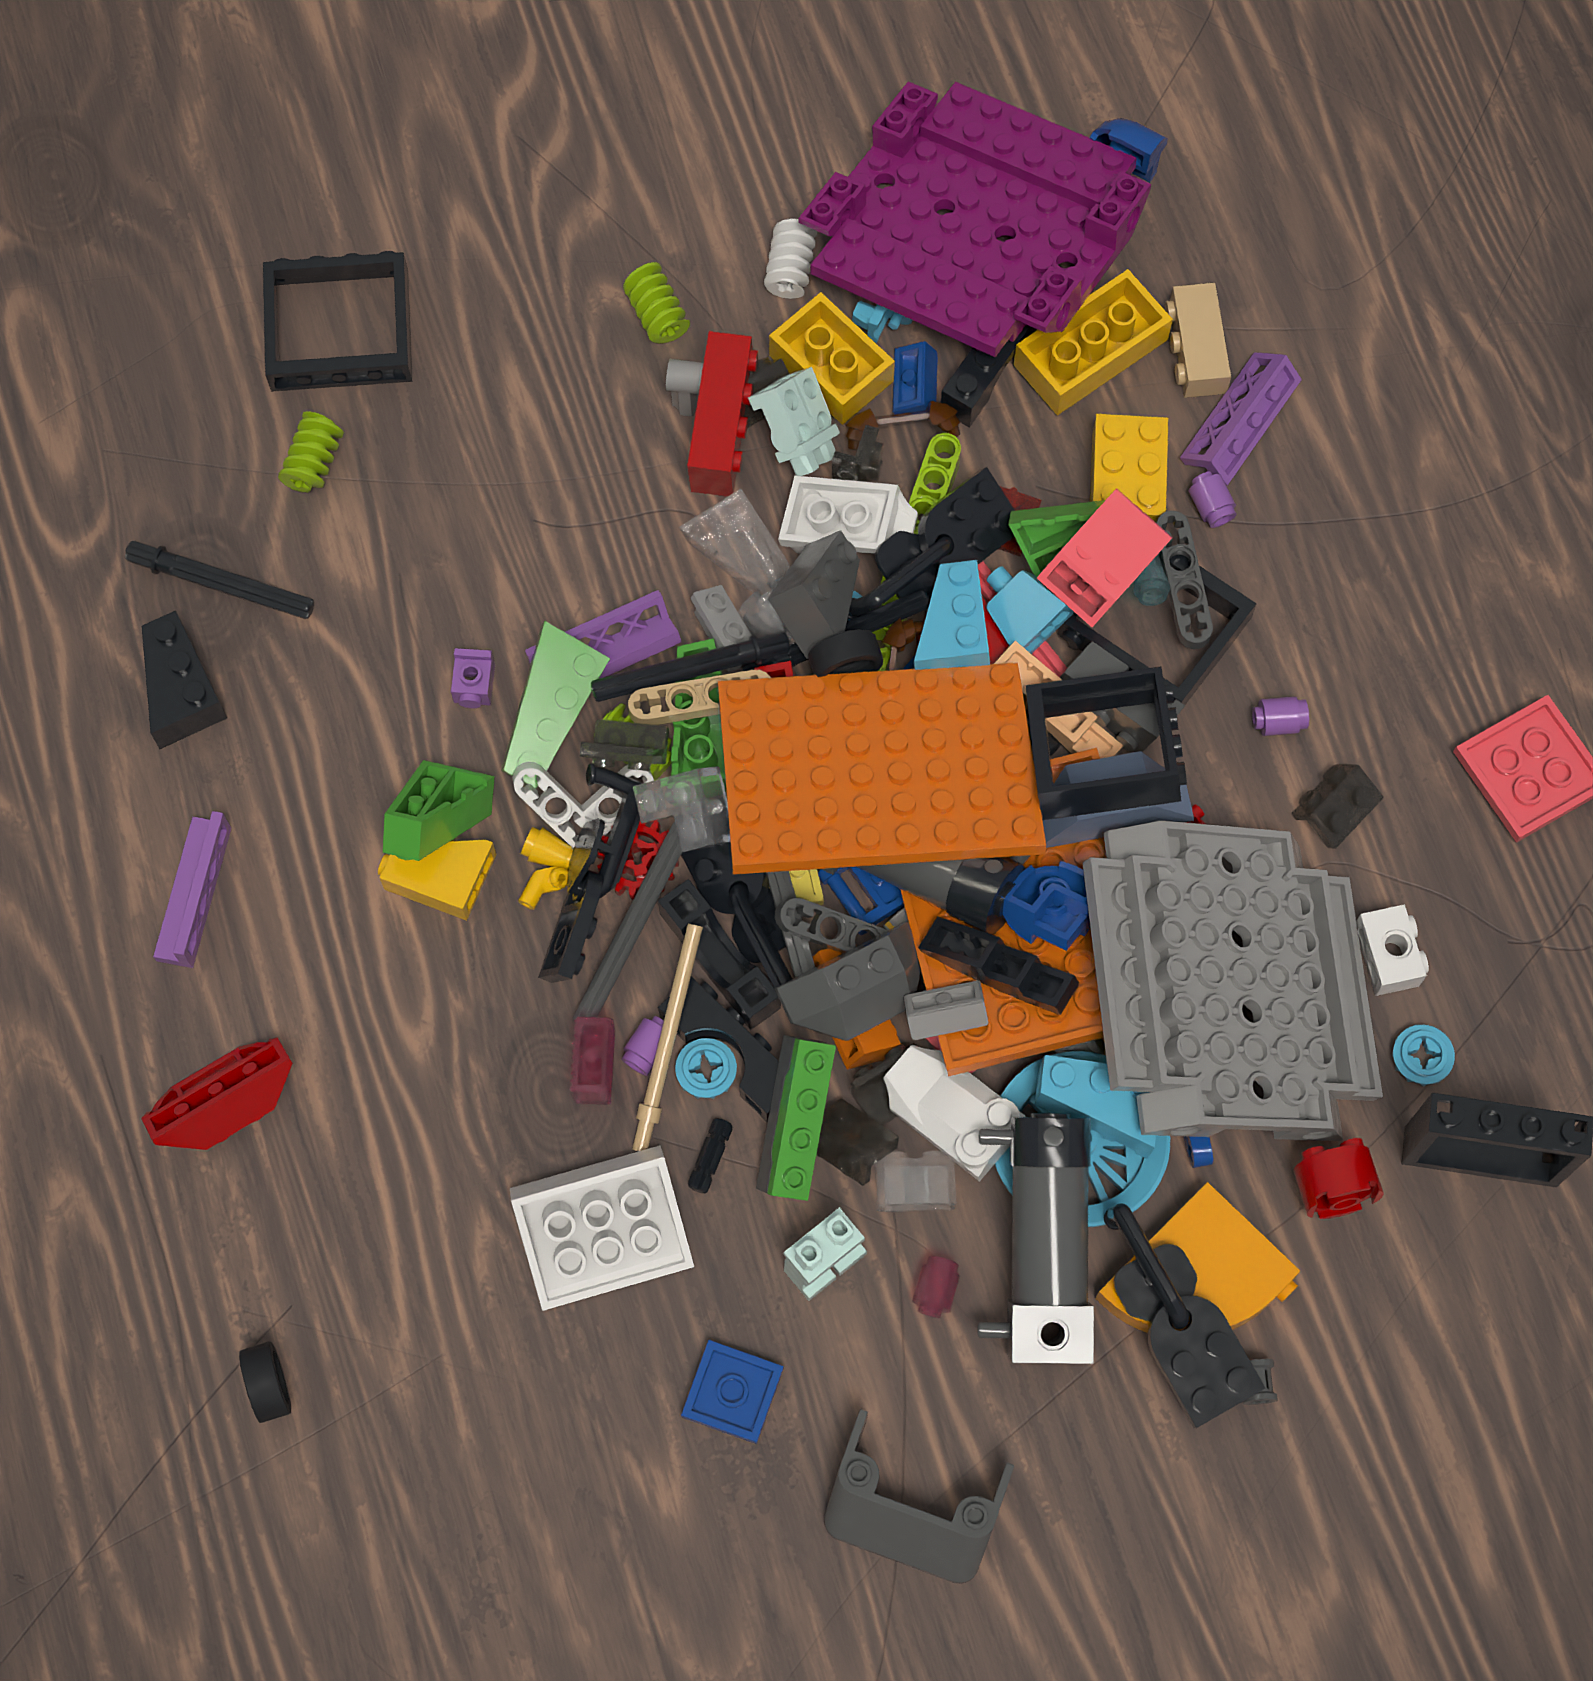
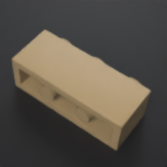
M1215 283L1174 286L1170 301H1165V311L1173 319L1174 332L1170 333V348L1172 354L1177 353L1179 363L1175 364L1176 383L1183 386L1184 398L1225 394L1231 380V372Z

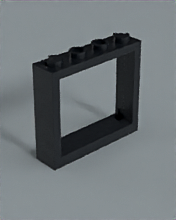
M383 251L379 254L369 255L350 253L341 257L312 256L309 259L298 260L280 258L270 262H263L265 376L271 392L413 382L409 279L404 252ZM394 277L397 353L278 361L277 285Z
M1158 554L1148 566L1164 576L1160 555ZM1175 555L1169 560L1171 567L1177 571H1184L1190 567L1189 559L1186 556ZM1201 566L1199 568L1208 606L1230 621L1180 687H1177L1163 677L1164 685L1172 684L1174 701L1177 699L1184 705L1187 704L1251 620L1257 604ZM1184 588V590L1198 598L1194 590ZM1075 612L1058 628L1057 635L1068 641V647L1073 650L1079 649L1083 652L1093 641L1128 665V671L1149 668L1079 621L1080 617Z
M1162 666L1026 685L1037 792L1042 820L1182 801L1180 786L1187 785L1185 763L1176 761V758L1183 757L1180 734L1172 735V731L1179 730L1176 707L1168 708V704L1174 703L1172 684L1164 685ZM1155 703L1165 771L1054 786L1046 718Z
M1431 1093L1405 1126L1401 1164L1558 1187L1592 1155L1593 1116ZM1437 1102L1450 1103V1112L1440 1111L1437 1113ZM1543 1153L1552 1154L1553 1161L1551 1163L1542 1162Z

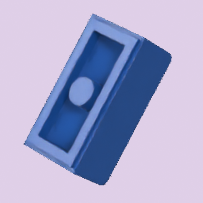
M926 341L895 348L893 413L924 411L930 401L937 402L938 353Z

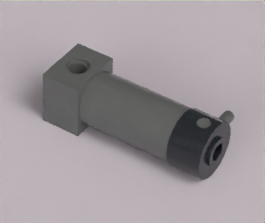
M1030 855L1011 856L1009 858H972L856 867L946 911L950 916L980 931L995 934L1006 923L1003 916L1004 898L1016 885L1013 883L1015 879L1026 869L1023 864L1029 859ZM825 868L822 870L833 875L839 868Z
M1031 1113V1117H1011V1129H980V1145H1010V1165L1013 1166L1012 1299H1007V1322H979L977 1335L979 1338H1006L1007 1356L1012 1363L1094 1364V1306L1088 1302L1089 1167L1091 1166V1118L1071 1117V1114ZM1050 1322L1058 1323L1059 1330L1054 1338L1048 1340L1041 1338V1329L1044 1325Z

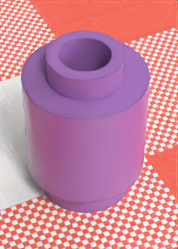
M1208 471L1192 480L1193 485L1189 488L1188 492L1202 520L1208 522L1211 528L1222 526L1236 517L1237 514L1234 510L1236 504L1221 474L1213 475L1212 472Z
M1296 696L1260 699L1258 707H1253L1252 710L1254 729H1260L1262 736L1299 733L1300 729H1307L1309 726L1307 701L1305 699L1298 700Z
M656 1016L652 1020L643 1018L623 1049L626 1053L621 1060L644 1076H647L653 1067L664 1020Z

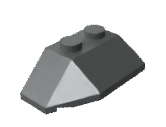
M904 922L774 988L790 1023L848 1041L906 1011L904 996L916 993L921 971L912 930L908 922Z

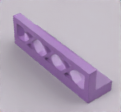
M1253 353L1181 455L1180 459L1184 465L1205 467L1213 475L1221 474L1225 484L1228 486L1302 380L1286 355ZM1261 365L1266 366L1262 372L1254 375ZM1249 391L1244 398L1236 401L1240 395ZM1230 418L1226 424L1217 428L1220 422ZM1211 444L1204 455L1198 454L1202 448Z
M659 590L565 632L578 640L584 637L590 638L588 646L610 658L599 679L682 642L678 630L668 616ZM656 605L658 615L645 621L638 619L643 610ZM617 622L624 623L619 633L612 636L605 634L610 625ZM536 645L525 650L529 664H531Z
M212 811L210 820L192 817L153 956L158 962L189 968L194 966L231 832V826L223 813Z

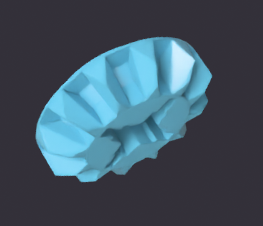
M1415 1025L1405 1029L1395 1040L1392 1051L1396 1071H1400L1405 1076L1407 1082H1415L1422 1086L1439 1083L1452 1070L1455 1061V1052L1450 1039L1441 1030L1429 1025ZM1422 1041L1426 1054L1435 1057L1426 1062L1424 1069L1420 1065V1059L1411 1056V1054L1418 1052Z
M701 1038L690 1042L681 1050L676 1060L675 1072L678 1082L684 1091L692 1094L697 1099H714L723 1092H728L733 1081L736 1079L737 1063L733 1052L726 1044L712 1038ZM701 1055H705V1059L708 1060L710 1066H717V1069L712 1071L710 1083L704 1078L703 1073L696 1074L695 1070L701 1068Z

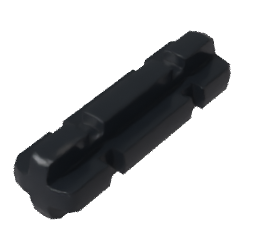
M720 1118L713 1119L709 1129L710 1137H706L695 1164L697 1169L692 1171L688 1181L689 1188L704 1194L708 1192L712 1182L711 1174L715 1175L726 1147L724 1142L729 1140L733 1130L730 1122Z

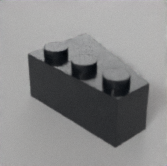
M176 610L142 625L150 734L159 749L227 719Z

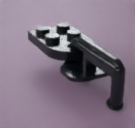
M987 467L977 471L931 506L920 520L918 535L898 531L878 546L875 553V561L886 580L865 596L858 599L852 598L848 619L851 620L878 609L894 595L900 599L918 590L925 589L929 598H931L940 564L977 560V563L980 564L1014 537L1009 526L1011 511L1015 510Z
M592 763L588 765L586 770L587 785L600 784L624 793L607 844L600 842L605 828V821L599 818L587 822L577 838L568 867V894L538 978L551 983L570 980L573 978V975L577 976L581 971L585 960V954L581 952L585 940L590 939L595 931L597 918L594 917L599 898L610 892L620 881L648 799L647 788L641 782L605 768L595 767ZM598 852L605 855L599 873L589 870L590 865L594 864Z
M724 792L683 822V824L691 828L692 834L681 856L703 898L710 907L724 914H735L732 937L739 951L749 962L762 963L774 988L793 979L779 954V951L786 947L782 930L776 924V908L771 890L769 889L770 886L766 872L733 874L727 794Z
M1120 1203L1109 1208L1104 1214L1106 1226L1113 1230L1120 1229L1136 1257L1135 1260L1117 1271L1114 1277V1290L1130 1316L1150 1322L1148 1328L1150 1351L1193 1428L1200 1427L1264 1390V1384L1221 1310L1212 1302L1193 1296L1197 1283V1274L1184 1251L1172 1244H1164L1153 1249L1128 1205Z

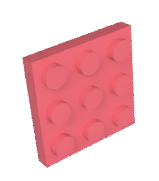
M1549 695L1544 696L1461 743L1453 751L1516 843L1593 799V757Z

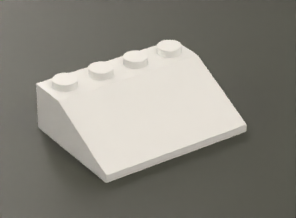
M660 1145L510 1188L512 1206L542 1311L694 1267Z

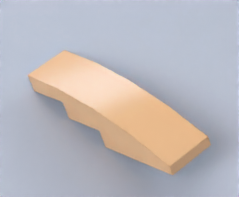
M1014 641L994 663H1018L1024 705L1027 710L1026 685L1062 680L1017 641ZM1092 712L1046 718L1047 730L1072 754L1097 748L1101 759L1116 756L1123 747L1119 741L1095 722L1098 717Z

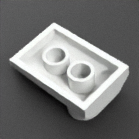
M794 476L778 540L781 546L791 547L792 550L800 554L807 544L841 530L846 539L854 545L856 552L876 553L878 546L894 533L905 531L914 534L918 512L906 501L898 485Z
M911 1045L883 1078L888 1090L890 1111L979 1182L1010 1147V1145H980L979 1130L1011 1129V1117H1026L1012 1101L1000 1097L971 1073L965 1072L948 1077L944 1057L940 1050Z

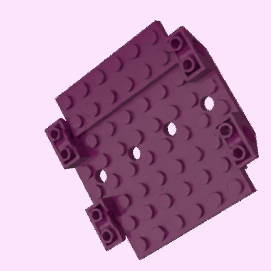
M908 81L873 124V146L851 174L847 177L835 172L798 218L800 224L827 236H833L810 264L811 274L993 357L997 356L1008 340L1014 342L1026 324L1045 333L1063 332L1134 233L1151 190L1150 183L1131 176V173L1136 168L1137 158L1120 150L1117 151L1113 147L1096 140L1093 141L1089 137L956 81L937 105V93ZM881 183H889L893 185L885 187L883 189L877 187V185ZM940 209H949L953 211L952 213H946L944 215H940L937 213V211ZM1002 235H1008L1014 239L1003 242L997 238ZM1062 262H1071L1075 266L1064 269L1058 265Z

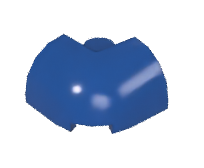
M1124 118L1105 121L1089 137L1093 141L1096 140L1113 147L1114 150H1120L1136 157V168L1132 174L1149 183L1157 173L1160 154L1167 145L1168 138L1140 123Z
M1060 861L1059 866H1042L1036 869L1030 865L1015 879L1013 883L1016 885L1004 898L1003 916L1018 936L1030 944L1039 937L1067 951L1080 934L1085 936L1091 928L1084 870L1075 865Z

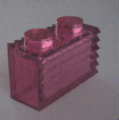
M577 1017L574 1020L575 1034L573 1035L574 1049L572 1050L573 1064L571 1065L572 1079L570 1080V1092L576 1104H611L615 1027L614 1021L611 1018Z

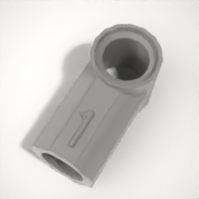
M670 358L666 375V391H671L672 406L679 410L680 415L693 416L697 408L704 363Z

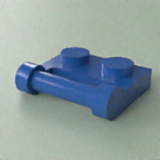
M841 867L833 875L822 869L818 872L822 883L830 886L851 917L876 926L905 907L900 888L858 867ZM846 870L851 872L875 906L873 910L866 913L841 878V873ZM861 930L858 932L859 935H864L868 933L865 930Z

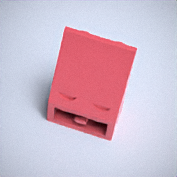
M1116 488L1039 574L1037 579L1088 625L1093 627L1173 537Z

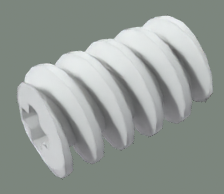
M798 219L782 220L773 228V238L771 240V250L769 252L764 285L773 295L782 298L792 299L804 296L805 291L802 287H806L809 284V276L807 275L811 272L809 262L813 260L812 250L816 245L814 238L817 236L818 231L800 224Z

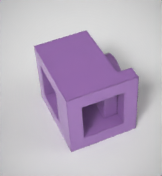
M455 648L451 687L454 703H459L460 706L465 708H479L481 705H491L495 671L492 651ZM465 677H476L473 680L465 679Z

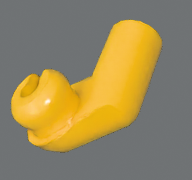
M556 866L535 871L518 902L524 907L534 910L543 894L558 891L567 886L568 871L565 868H558Z

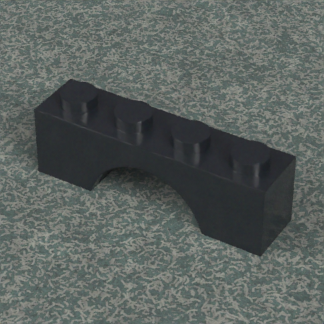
M1026 324L1014 342L1008 340L996 357L972 348L943 388L940 403L947 404L957 410L956 417L962 424L970 428L988 403L1003 370L1015 355L1016 344L1038 329Z
M689 879L658 900L661 917L682 943L688 923L703 927L695 960L732 1008L744 1019L750 1031L781 1009V1002L773 985L758 966L751 964L732 943L718 922L710 905Z
M691 976L677 1035L686 1044L701 1038H713L731 1045L740 1054L745 1065L744 1076L739 1086L740 1097L768 1122L779 1063L770 1053L772 1050L771 1045L759 1033L752 1036L743 1027L745 1021L732 1007L725 1009L716 1001L718 998L717 993L708 983L702 981L699 984ZM670 996L658 1007L659 1017L662 1020L665 1018Z

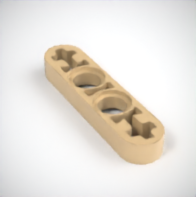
M749 670L636 690L628 700L629 715L631 720L640 726H654L719 715V703L713 702L709 698V692L713 688L718 687V681L771 677L761 670ZM679 693H686L692 697L693 703L689 708L678 709L671 702L673 697ZM660 697H666V712H662ZM648 701L649 706H652L650 707V713L643 714L642 709H639L641 706L640 702Z

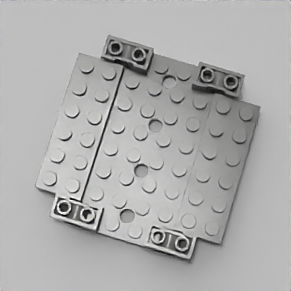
M1156 821L1106 831L1104 833L1107 858L1090 857L1083 862L1110 1091L1150 1092L1136 1096L1141 1135L1210 1137L1225 1129L1273 1131L1274 1139L1343 1140L1338 1101L1336 1099L1375 1101L1383 1097L1350 877L1328 876L1327 870L1303 868L1300 846L1289 831L1172 821ZM1222 857L1231 863L1232 873H1229L1223 867ZM1232 930L1242 937L1243 947L1238 946L1234 942ZM1243 1005L1252 1011L1253 1022L1248 1021L1244 1017L1242 1012ZM1253 1081L1262 1086L1264 1091L1263 1099L1255 1094Z

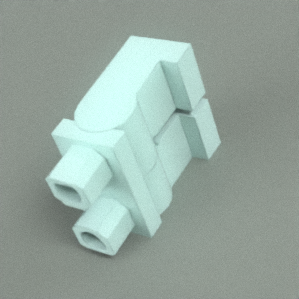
M812 367L783 376L768 385V387L748 397L753 410L762 409L771 429L772 444L778 450L775 453L778 462L790 460L796 476L812 473L819 468L820 464L826 463L838 456L831 439L840 434L836 423L831 425V415Z
M839 1207L784 1252L786 1257L784 1272L806 1299L810 1301L836 1280V1275L830 1269L831 1267L840 1276L867 1254L866 1249L861 1245L865 1237Z

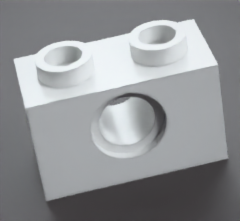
M1405 904L1360 914L1356 921L1359 943L1375 996L1419 987L1427 976L1426 973L1429 971V965L1424 951H1419L1415 940V937L1418 936L1416 921L1412 915L1408 916ZM1385 944H1396L1401 949L1402 955H1391L1386 950Z

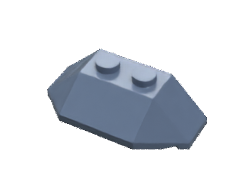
M1139 751L1066 765L1055 781L1054 786L1165 771V768ZM1187 785L1180 786L1181 802L1043 820L1046 848L1103 838L1104 833L1109 830L1156 821H1194Z

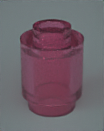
M929 1256L927 1264L922 1265L912 1300L914 1304L919 1306V1313L934 1318H941L942 1313L951 1312L960 1275L957 1273L959 1265L956 1262L942 1257Z

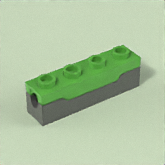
M789 1035L783 1036L756 1189L771 1196L808 1201L836 1045L819 1040Z

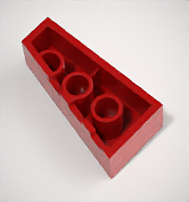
M708 332L687 464L691 492L734 497L736 475L741 472L743 451H740L741 439H746L748 417H744L746 405H751L748 397L753 395V384L749 383L750 371L756 372L758 363V350H753L752 336Z

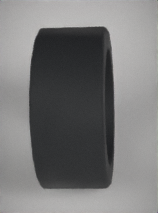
M849 630L832 635L816 644L808 653L813 674L818 677L828 674L878 671L883 665V656L876 636L869 630Z
M265 1342L240 1350L241 1372L251 1407L258 1422L263 1423L291 1414V1403L286 1380L272 1342Z

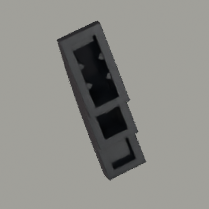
M938 916L918 947L921 952L962 974L1024 1002L1059 1015L1062 1014L1079 985L1075 975L1043 965L1038 956L1006 946L998 936Z

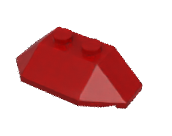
M278 1037L269 1039L267 1042H256L240 1046L170 1087L156 1102L152 1111L146 1112L141 1119L155 1145L208 1150L214 1145L225 1141L229 1136L249 1124L260 1120L264 1115L275 1109L293 1063Z

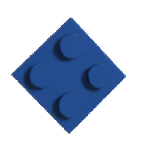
M708 1340L681 1417L757 1444L784 1366Z

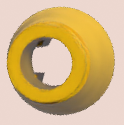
M532 827L520 854L528 857V862L551 867H562L568 870L574 848L542 827L539 830Z

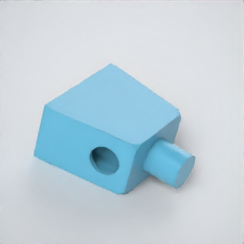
M1001 566L995 569L987 578V582L997 594L987 603L986 608L1009 646L1014 641H1017L1032 654L1074 613L1032 573L1022 570L1013 578Z

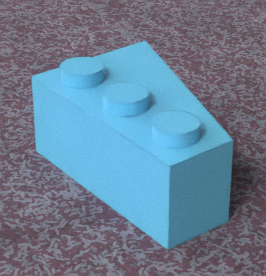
M977 560L940 564L914 660L915 670L990 665Z
M1044 1055L1038 1069L1036 1106L1051 1113L1071 1114V1117L1091 1118V1130L1102 1134L1103 1138L1111 1142L1116 1141L1137 1151L1136 1154L1146 1159L1155 1148L1156 1135H1141L1136 1098L1139 1094L1150 1092L1110 1091L1107 1063Z

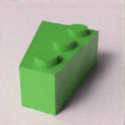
M1105 500L1011 511L1009 526L1036 577L1039 576Z
M423 760L385 812L382 853L395 855L403 860L420 861L492 815L495 776Z

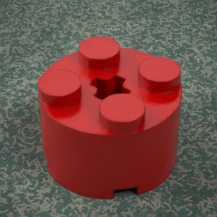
M1362 1138L1348 1139L1340 1143V1147L1325 1150L1323 1146H1316L1301 1153L1303 1160L1294 1167L1293 1171L1308 1217L1312 1218L1314 1212H1318L1320 1219L1348 1215L1362 1210L1360 1202L1371 1198L1372 1204H1374L1383 1197L1384 1192L1370 1149L1364 1146Z

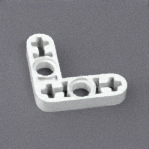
M522 763L515 769L512 777L516 793L573 848L579 835L575 837L574 826L568 821L572 815L574 821L582 828L587 822L594 819L604 820L605 828L602 836H605L612 830L611 826L614 824L618 810L613 814L607 815L600 812L598 807L605 798H615L621 804L623 798L621 792L602 786L581 805L537 763ZM629 763L618 772L626 777L634 775L639 778L644 775L642 779L647 788L648 796L653 791L654 779L652 773L643 763ZM527 775L532 778L537 775V784L544 791L540 797L538 791L532 785L528 784L523 787V776ZM562 798L567 803L562 813L555 815L547 812L545 806L550 799Z

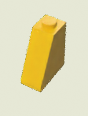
M488 840L450 841L420 861L403 860L395 855L385 854L379 864L378 875H380L379 879L384 890L467 921L497 854L493 842Z

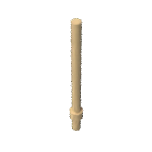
M689 923L687 925L644 1103H639L636 1115L639 1123L632 1148L635 1151L648 1149L654 1123H659L662 1111L659 1103L703 929L701 926Z

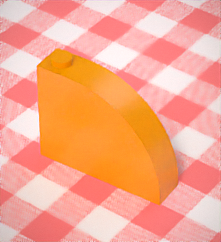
M1208 1182L1149 1240L1153 1249L1164 1244H1172L1184 1251L1197 1274V1283L1193 1296L1204 1298L1215 1304L1224 1314L1232 1330L1255 1318L1276 1297L1283 1302L1298 1287L1293 1280L1300 1273V1270ZM1134 1256L1128 1263L1135 1260L1136 1257ZM1113 1277L1098 1292L1095 1299L1111 1314L1126 1324L1148 1333L1150 1322L1132 1317L1126 1312L1114 1290Z

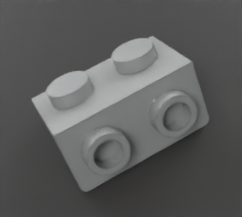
M722 585L693 593L691 600L696 607L694 614L708 638H714L716 648L749 640V636L752 635ZM742 665L728 668L727 670L728 672L741 668Z

